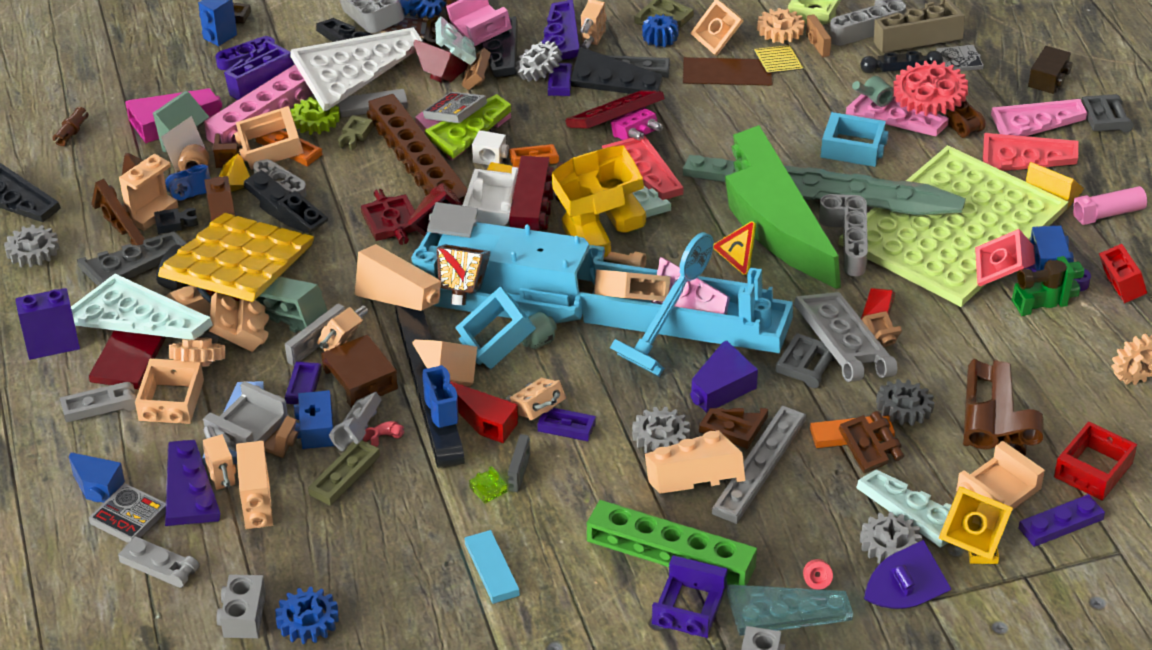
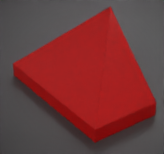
M871 288L861 320L866 315L885 311L889 315L895 298V292L893 290Z

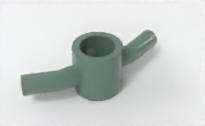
M879 76L869 78L865 84L856 81L852 85L854 90L866 95L879 107L888 105L894 98L893 87L888 85Z

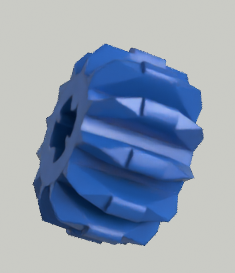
M411 0L409 2L410 6L415 7L413 13L420 12V18L427 16L428 19L439 15L446 4L443 0Z
M656 14L655 17L648 16V19L644 21L642 36L643 40L648 42V45H655L656 48L663 46L665 48L666 45H673V42L677 41L679 30L677 21L673 20V16L666 17L665 14L662 16Z

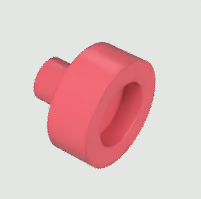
M814 559L805 565L803 577L809 587L821 590L830 585L833 572L827 562L821 559Z

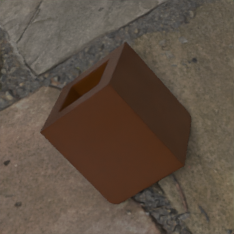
M220 133L215 134L213 147L216 168H223V165L237 153L240 155V147H238L237 143H221Z

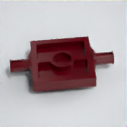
M376 189L374 196L377 200L360 205L361 213L375 241L397 237L400 245H403V242L407 244L409 239L406 234L416 231L408 224L415 210L407 195L386 197L382 189H379V192Z

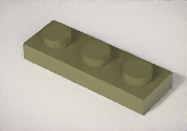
M363 440L358 444L354 442L308 487L309 495L331 506L380 457L379 448Z

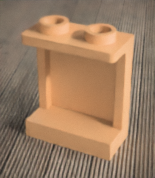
M156 154L151 155L119 177L123 201L129 211V217L136 227L142 231L147 230L156 223L154 212L178 208V201L167 195L164 171L171 167L170 162Z
M1002 441L996 445L994 457L971 474L964 470L959 473L957 490L961 486L1010 506L1014 510L1041 490L1045 470Z

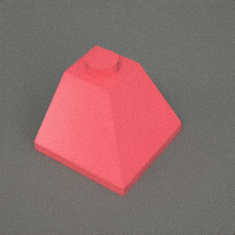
M1020 229L975 247L977 284L979 286L1035 264L1034 246Z

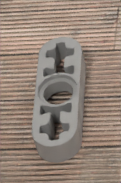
M269 159L259 160L254 163V174L263 170L274 180L285 179L276 182L289 193L296 191L304 198L306 197V183L296 175Z

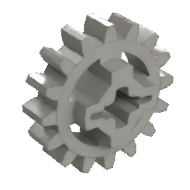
M541 41L539 44H533L530 50L525 49V53L519 55L520 60L516 62V71L522 80L527 79L530 82L534 78L535 81H538L539 78H545L548 72L553 73L552 69L558 67V62L562 61V53L555 42L550 43V41H547L543 44Z
M31 225L29 228L23 226L20 232L14 230V236H7L8 242L4 243L7 258L11 259L12 264L19 262L20 267H23L25 264H29V267H33L34 264L42 265L43 260L51 261V256H56L57 250L60 248L57 234L53 233L52 228L45 230L44 225H41L39 228H35V225Z
M653 407V412L645 409L643 416L637 415L636 422L632 424L633 441H637L638 448L644 446L645 453L651 450L654 451L659 447L678 444L681 440L690 439V423L685 421L686 416L684 414L677 416L678 410L676 409L672 412H668V407H664L662 411H659L657 407Z
M889 512L888 517L878 513L877 519L870 516L868 523H863L860 533L862 551H868L869 559L876 556L878 558L877 563L880 564L890 555L922 541V535H919L920 528L913 527L914 521L912 519L904 521L903 514L896 518L893 512Z

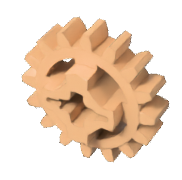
M778 8L777 11L769 9V13L763 12L762 16L758 17L757 31H759L760 36L765 35V40L771 38L773 43H784V40L792 42L793 38L799 39V35H803L805 21L802 20V15L797 16L796 11L790 13L789 9Z
M1143 334L1141 339L1135 336L1133 342L1126 341L1124 349L1117 350L1119 356L1112 358L1115 363L1111 366L1114 374L1126 385L1130 382L1133 385H1137L1139 380L1145 383L1147 377H1152V335L1148 337L1147 334Z
M208 337L196 338L195 340L184 339L183 342L169 345V359L191 362L200 361L202 367L210 366L212 361L225 359V345L220 343L213 344L212 338Z

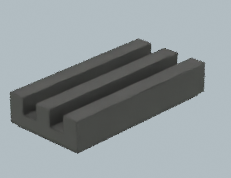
M519 435L510 463L508 490L511 492H518L523 481L531 455L529 435Z

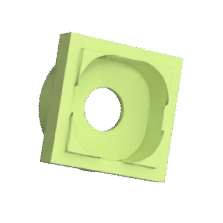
M791 0L788 9L790 13L796 11L797 16L802 15V20L805 21L804 24H807V16L814 14L821 24L824 25L831 22V19L836 16V9L841 0ZM816 5V6H819V7H821V8L814 7V9H812V8H808V7H809V6Z

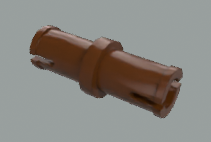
M77 107L69 118L64 119L62 127L52 137L53 141L59 137L55 142L58 146H65L72 135H76L79 132L81 124L89 117L88 112L84 114L86 109Z

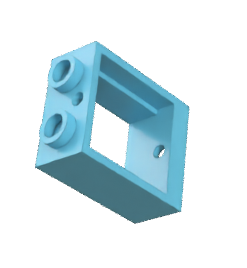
M831 112L822 138L821 158L875 167L878 158L883 157L884 146L888 140L889 131H885L886 121ZM842 134L874 141L873 144L840 139L837 136Z
M501 287L455 327L461 335L459 341L463 345L477 347L476 363L478 365L484 363L490 369L536 329L514 298ZM506 310L512 321L481 348L474 337L500 313Z

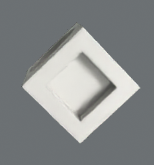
M479 130L472 143L473 163L490 165L491 162L501 164L509 153L506 135Z

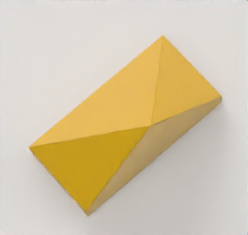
M238 153L223 165L219 177L228 176L231 192L244 188V181L250 177L244 161Z

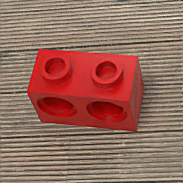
M1123 244L1099 253L1104 273L1124 304L1148 294L1142 272Z

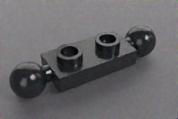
M907 51L906 54L888 52L878 56L877 59L873 56L864 57L861 60L860 67L863 72L868 74L875 72L877 68H880L882 72L907 70L908 65L914 68L916 62L924 65V61H927L928 64L936 61L937 65H940L943 62V56L938 51H930L926 56H923L918 51Z

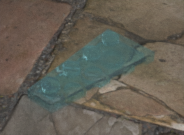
M727 585V594L739 636L745 634L746 626L778 631L851 621L853 618V611L846 591Z

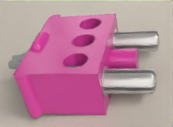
M645 107L610 121L614 138L618 137L622 140L633 137L641 141L644 138L643 135L663 129V125L657 122L656 113L645 109Z

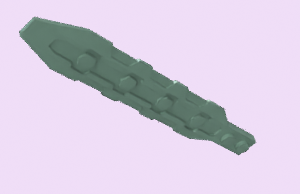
M689 155L683 167V176L726 182L725 176L736 171L733 164L734 161ZM784 165L804 199H821L828 194L858 195L866 199L867 206L913 215L962 213L966 198L929 184L903 180L891 181L872 178L868 175H849L828 172L825 169L800 168Z

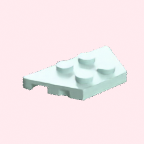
M440 16L435 22L436 44L441 47L443 45L451 49L450 52L471 65L476 60L474 42L466 36L463 37L452 24Z

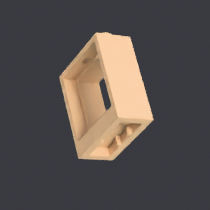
M289 106L236 122L238 132L234 133L238 146L242 145L243 147L239 149L243 161L248 162L251 170L254 163L259 160L269 159L277 162L304 153ZM286 128L289 138L253 150L250 149L248 140Z
M149 359L135 401L138 420L191 424L204 382L201 362ZM157 385L189 387L184 402L156 401L152 399Z
M264 440L236 444L239 491L245 529L273 526Z

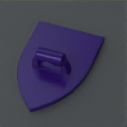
M922 540L890 555L877 566L867 583L864 600L885 608L907 609L928 602L952 589L926 543Z

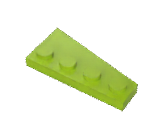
M496 94L487 99L486 105L462 122L442 121L426 129L425 135L434 145L454 159L473 143L479 130L487 132L511 112V104Z

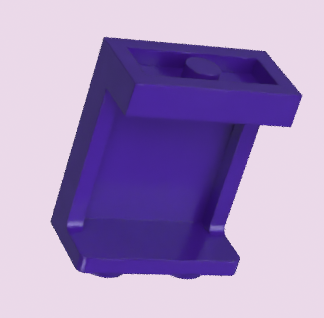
M67 288L54 289L15 299L29 360L80 349Z

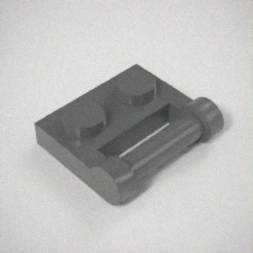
M1119 95L1082 97L1081 102L1087 111L1086 117L1093 131L1120 129L1122 132H1129L1133 129L1134 124L1127 117L1122 107L1123 101ZM1111 109H1114L1117 118L1114 117Z
M796 333L777 362L776 372L804 381L811 388H817L822 381L821 376L835 358L822 341ZM816 353L821 354L822 357L813 371L807 369Z

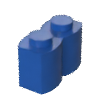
M442 365L424 369V400L431 409L432 421L439 428L458 424L457 391L450 384L448 370Z

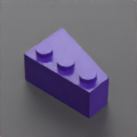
M269 40L264 41L263 47L260 50L254 49L250 52L251 57L245 61L244 59L239 60L224 72L229 95L239 100L292 67L294 61L291 58V52Z

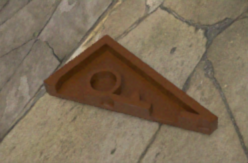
M105 179L95 182L91 205L95 209L101 207L104 218L122 235L128 233L131 237L130 242L132 245L144 244V237L129 217L130 214L127 207L117 199L113 186L108 185Z

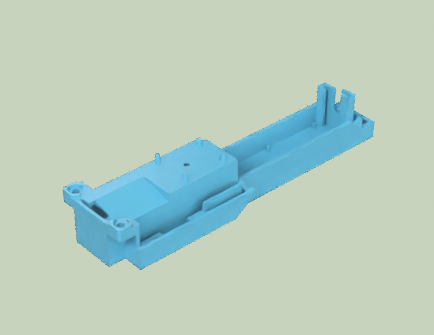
M477 222V225L473 227L470 238L427 232L419 248L415 250L411 257L412 265L438 279L437 247L448 244L490 251L481 289L475 293H467L466 305L451 304L452 290L440 288L439 303L434 305L437 307L473 312L492 293L501 287L514 298L527 317L542 312L547 317L551 316L555 323L580 320L583 314L584 323L641 332L647 331L661 307V304L651 303L652 300L602 296L594 294V291L593 294L579 292L577 279L591 281L595 285L596 270L657 275L658 270L603 262L605 247L589 245L585 238L579 236L530 230L529 225H525V229ZM750 268L747 274L748 283L698 276L697 278L730 297L727 315L673 307L658 334L717 344L727 340L732 346L780 353L793 318V302L773 299V287H769L768 290L762 289V269ZM504 310L502 313L498 315L500 317L511 318L509 314L506 312V310Z

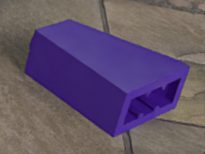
M726 340L721 343L692 378L691 399L695 405H699L707 413L710 408H718L757 389L758 369Z

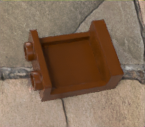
M368 335L321 353L323 371L326 374L332 373L346 391L347 403L351 408L356 401L374 392H377L379 396H383L398 389L396 369Z

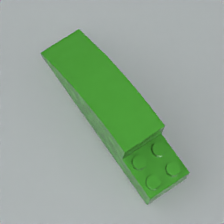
M760 125L734 134V145L731 148L736 158V161L733 162L736 172L725 176L729 209L742 226L751 221L755 222L754 238L786 264L835 289L841 288L839 256Z

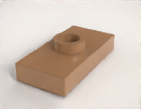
M814 14L808 15L806 35L810 43L816 47L822 58L830 56L832 38Z

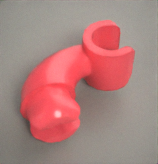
M387 421L374 428H366L363 441L371 440V445L378 447L379 436L387 435L393 436L396 439L401 438L404 434V427L398 422Z

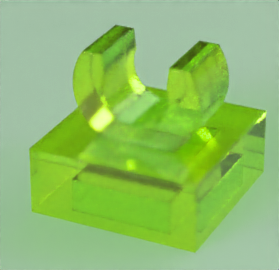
M492 466L489 467L488 471L482 474L479 472L476 477L469 480L470 489L484 503L507 492V484L499 477V473Z

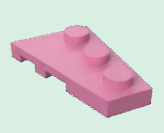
M660 257L657 275L670 276L669 292L680 277V267ZM696 278L692 281H687L674 307L727 315L730 297ZM652 300L651 303L661 304V305H662V303H663L664 301H653V300Z

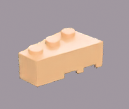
M719 430L706 432L703 436L693 439H684L678 444L668 447H659L653 452L645 454L648 481L660 494L694 489V484L710 481L711 486L720 485L719 480L736 478L737 482L745 481L742 452Z

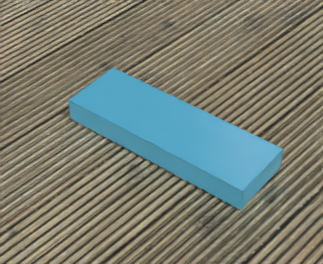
M489 530L465 537L466 548L492 604L520 596L518 585L492 531Z

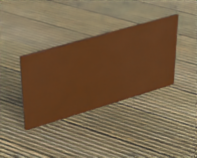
M684 57L683 83L772 85V72H766L760 59Z

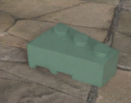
M278 277L256 299V301L265 306V313L269 314V319L276 323L280 321L290 325L289 329L295 333L302 331L328 311L318 284Z

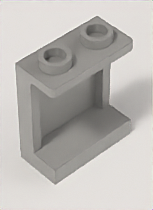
M244 381L240 385L241 396L220 416L211 412L203 418L204 427L207 426L208 429V426H212L216 436L223 434L227 447L237 452L236 444L263 440L265 442L282 425L284 419L288 416L285 399L265 391L257 385Z

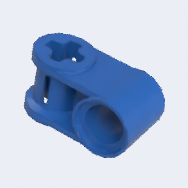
M195 165L189 169L169 175L165 180L167 191L176 200H184L199 194H205L204 179H211L208 165Z

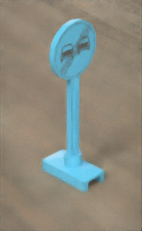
M702 232L690 241L680 262V277L672 286L643 338L639 339L635 347L615 339L610 349L616 351L617 355L660 377L665 368L648 354L653 347L652 343L681 296L687 281L696 279L706 268L713 251L714 241L711 235Z

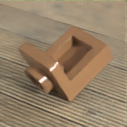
M887 311L866 315L862 319L883 347L893 345L902 332L900 326L893 327Z
M286 416L280 429H277L264 442L266 452L284 458L289 446L293 447L297 439L298 431H295L297 419Z

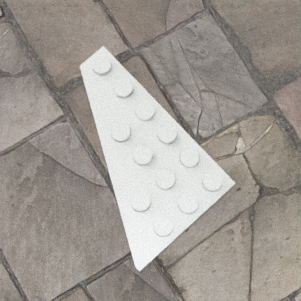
M412 27L291 49V58L323 111H327L416 52L413 44L415 39L423 40L415 28Z

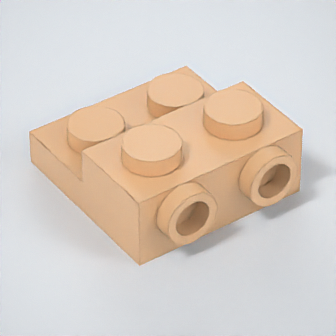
M218 292L214 293L211 297L210 318L213 326L209 328V331L251 352L259 345H263L268 338V331L264 330V327L269 320V314L265 313V306L256 300L254 302L244 299L236 301L230 296Z

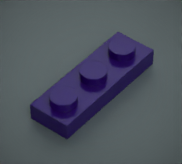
M1088 494L1023 519L1019 522L1018 529L1033 547H1036L1104 520L1105 512Z

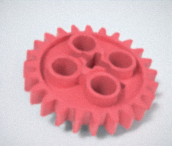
M924 61V65L916 62L914 68L908 65L907 71L900 70V75H896V80L893 82L894 97H896V102H900L901 108L907 106L908 112L915 109L916 115L921 111L924 112L925 116L929 112L937 116L938 111L946 114V109L954 111L955 106L961 107V101H966V96H968V80L965 79V74H960V69L954 70V65L945 67V62L937 65L936 61H933L932 64Z

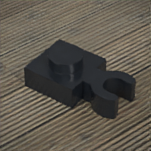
M178 208L154 212L158 234L181 231V226L184 225L188 227L198 225L195 208H188L183 212H179Z

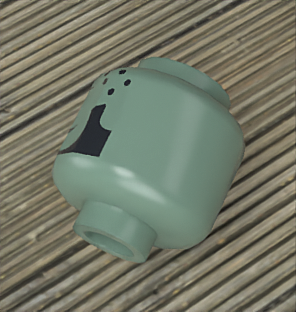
M538 312L528 317L536 329L521 342L525 347L538 349L554 340L557 326L551 316L547 317L544 313Z

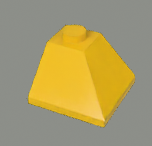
M959 486L938 538L992 560L1013 508Z

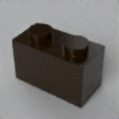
M1045 46L1031 68L1028 87L1054 94L1058 86L1062 87L1065 75H1069L1073 64V62H1070L1071 52Z

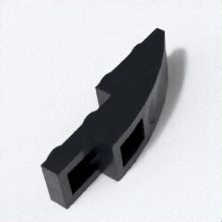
M260 170L244 181V188L260 200V208L289 227L311 233L328 221L327 216L298 192L293 191L289 193L263 170Z

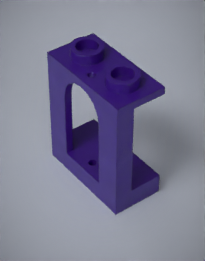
M672 555L669 563V577L658 603L653 602L652 624L708 638L727 587V568ZM682 586L709 592L701 614L674 607Z

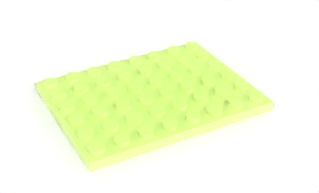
M947 145L906 181L929 184L966 198L962 213L913 215L874 207L867 213V259L962 307L985 286L977 284L975 247L1017 229H1020L1030 241L1032 227L1050 226L1067 210L1068 201ZM843 234L839 237V245L843 246Z

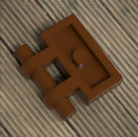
M875 411L870 415L872 423H868L865 416L862 415L839 426V430L863 474L887 465L889 461L887 453L891 454L895 461L904 458V454L900 449L902 447L898 438H894L889 429L890 424L888 420L883 418L879 411ZM875 433L881 435L883 443L880 444Z

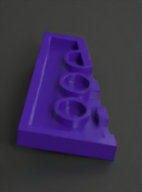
M196 441L169 442L167 451L165 526L219 521L221 513Z

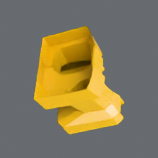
M624 145L607 147L574 157L552 172L553 190L566 210L561 219L562 228L566 235L585 238L589 245L605 247L604 257H607L611 252V242L599 220V213L605 212L615 229L619 232L626 233L644 227L646 211L633 194V192L644 189L643 178Z

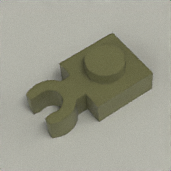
M352 115L342 129L343 135L338 138L339 148L348 143L349 149L353 151L357 147L356 141H364L373 129V120Z

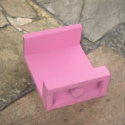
M458 0L446 6L451 24L463 36L471 39L475 44L474 46L512 29L508 10L504 7L495 10L489 5L488 0Z

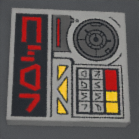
M450 92L423 111L424 118L460 123L486 105L487 99L485 95Z
M124 483L89 517L91 525L129 543L135 536L141 538L166 513V503Z

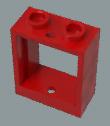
M1088 421L1057 458L1054 477L1103 501L1133 464L1137 444ZM1089 447L1118 461V463L1107 474L1078 460V458Z

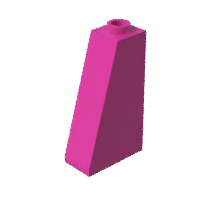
M210 88L188 91L209 118L220 112V109L223 108L220 97L218 95L215 96ZM181 93L125 101L128 120L145 143L159 139L153 112Z

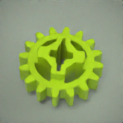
M309 97L306 101L300 100L301 104H294V109H290L296 129H300V133L309 131V135H312L313 132L321 134L324 130L329 132V127L335 128L336 123L340 122L339 107L335 105L331 109L323 111L317 99L313 100L312 97Z

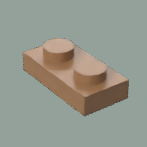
M485 48L476 54V60L467 66L462 86L467 90H470L475 85L479 86L485 79L484 74L489 66L488 60L491 54Z

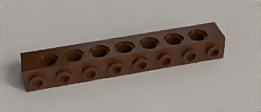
M392 93L368 101V119L373 120L378 134L385 138L387 146L394 150L398 161L403 162L407 173L412 174L417 186H421L424 190L425 196L443 182L456 194L463 204L468 190L397 97Z

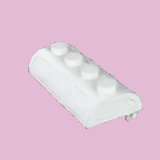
M512 167V173L475 169L462 206L478 208L476 220L479 223L505 226L509 221L519 168Z

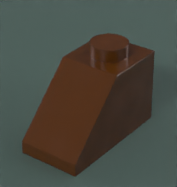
M228 176L204 179L211 221L223 213L235 215Z

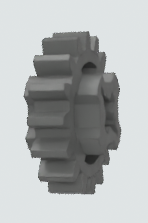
M896 379V384L887 381L886 386L881 385L880 391L877 393V410H882V416L889 415L891 422L899 420L900 425H903L905 421L909 422L911 426L914 425L915 421L922 424L924 423V418L930 419L931 413H933L934 396L928 394V388L921 389L920 383L912 385L910 380L902 383L899 379Z

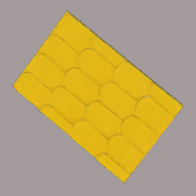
M223 213L211 221L207 228L199 232L195 239L179 248L177 254L166 260L163 266L160 267L158 276L254 302L313 244L314 236L285 228L280 229L270 224L257 223L255 220Z

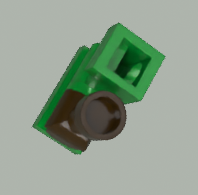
M1065 256L1057 257V260L1047 261L1043 270L1032 272L1030 269H1021L1017 274L1018 283H1015L1012 302L1021 316L1031 315L1032 309L1053 308L1058 304L1060 307L1067 306L1069 298L1077 297L1080 293V286L1073 279L1082 278L1085 270L1079 261L1069 263Z

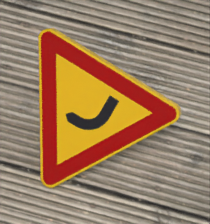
M752 221L713 244V249L743 275L748 274L751 264L756 223Z

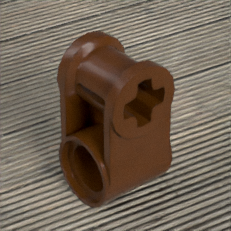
M967 100L965 102L961 101V107L955 106L954 111L946 109L945 117L949 118L948 125L960 137L965 138L972 132L985 130L986 123L983 115L974 109Z

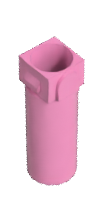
M1138 186L1092 197L1088 195L1074 198L1073 216L1082 225L1094 223L1097 219L1143 210L1147 206L1146 193L1142 187Z

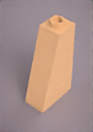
M377 244L358 252L356 296L420 311L439 303L441 280Z

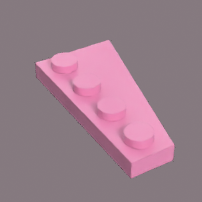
M861 94L846 107V115L886 121V125L935 137L948 126L949 118L940 114L934 116L932 112H929L927 116L922 111L916 115L915 109L908 112L907 106L900 107V102H896V97L888 105L879 107L866 95Z
M1080 99L993 107L991 111V116L999 133L1015 136H1029L1086 120L1087 111Z

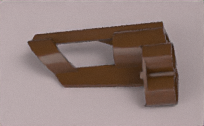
M973 359L968 365L963 445H970L979 449H992L1004 441L1025 456L1027 445H1037L1043 440V414L1034 409L1014 412L1010 363L993 360V365H988ZM977 377L992 382L991 400L976 403Z

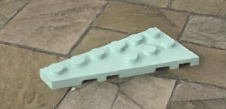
M117 274L112 275L71 306L75 326L195 340L213 326L210 317Z

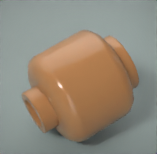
M191 144L186 146L181 151L178 159L179 170L183 171L200 164L209 166V153L201 145Z

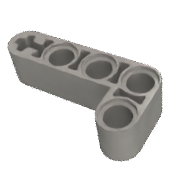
M340 0L343 11L369 33L384 30L405 18L400 0H378L376 2L373 0Z
M875 0V6L832 18L829 34L832 38L831 43L840 46L873 37L875 20L894 13L905 14L906 4L902 0Z
M825 195L820 200L819 221L824 226L843 227L844 271L850 276H861L866 271L868 253L866 199L858 195Z

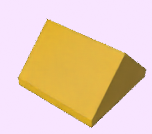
M1032 162L1028 166L1026 182L1068 201L1067 209L1074 202V198L1079 197L1083 192L1084 188L1072 178Z

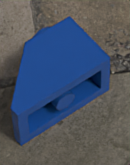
M70 453L69 460L73 476L86 499L104 503L124 484L125 480L121 462Z

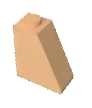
M596 270L594 294L664 301L669 293L670 276Z

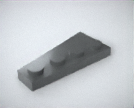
M173 231L146 239L142 245L128 244L121 246V251L110 254L108 251L97 253L98 257L87 260L86 257L79 258L77 263L78 267L99 286L114 274L130 279L160 264L170 247L175 244L184 246L187 243Z

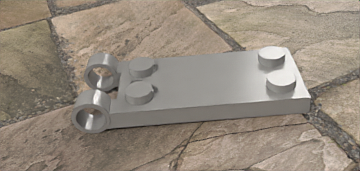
M840 292L796 296L794 306L841 365L843 377L847 382L863 379L864 366L862 363L875 362L876 373L880 378L896 375L898 367L895 358L889 355Z

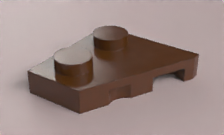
M710 408L699 424V433L705 434L709 431L719 430L733 444L748 449L768 418L769 409L760 408V413H744V408H732L729 410Z

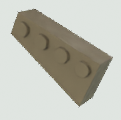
M940 0V3L937 4L929 2L922 9L913 7L907 9L906 14L894 13L875 20L874 44L882 53H888L902 49L911 50L919 46H933L936 43L942 42L951 43L955 40L963 39L965 15L950 0Z

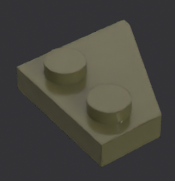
M652 0L634 16L636 24L643 25L648 16L655 17L656 14L659 16L665 14L666 17L673 16V20L677 21L678 28H681L694 17V10L673 0Z

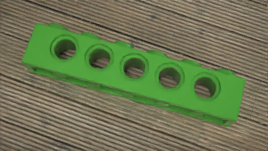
M599 500L587 521V542L669 567L672 555L727 568V585L737 589L745 590L756 567V547L628 509L614 503Z

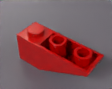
M450 381V384L457 391L458 413L479 435L504 443L518 424V404Z

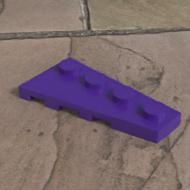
M573 0L552 3L547 18L548 25L543 32L544 39L541 41L543 44L547 41H550V43L555 42L562 53V60L573 59L578 56L580 49Z

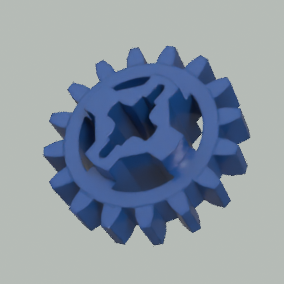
M309 587L307 592H303L301 588H298L296 595L287 593V601L280 600V608L275 609L277 629H281L283 637L290 635L291 642L301 638L302 644H305L307 639L311 638L316 643L318 636L328 637L327 630L335 631V623L339 622L337 601H333L332 594L324 596V589H320L315 593L312 587Z

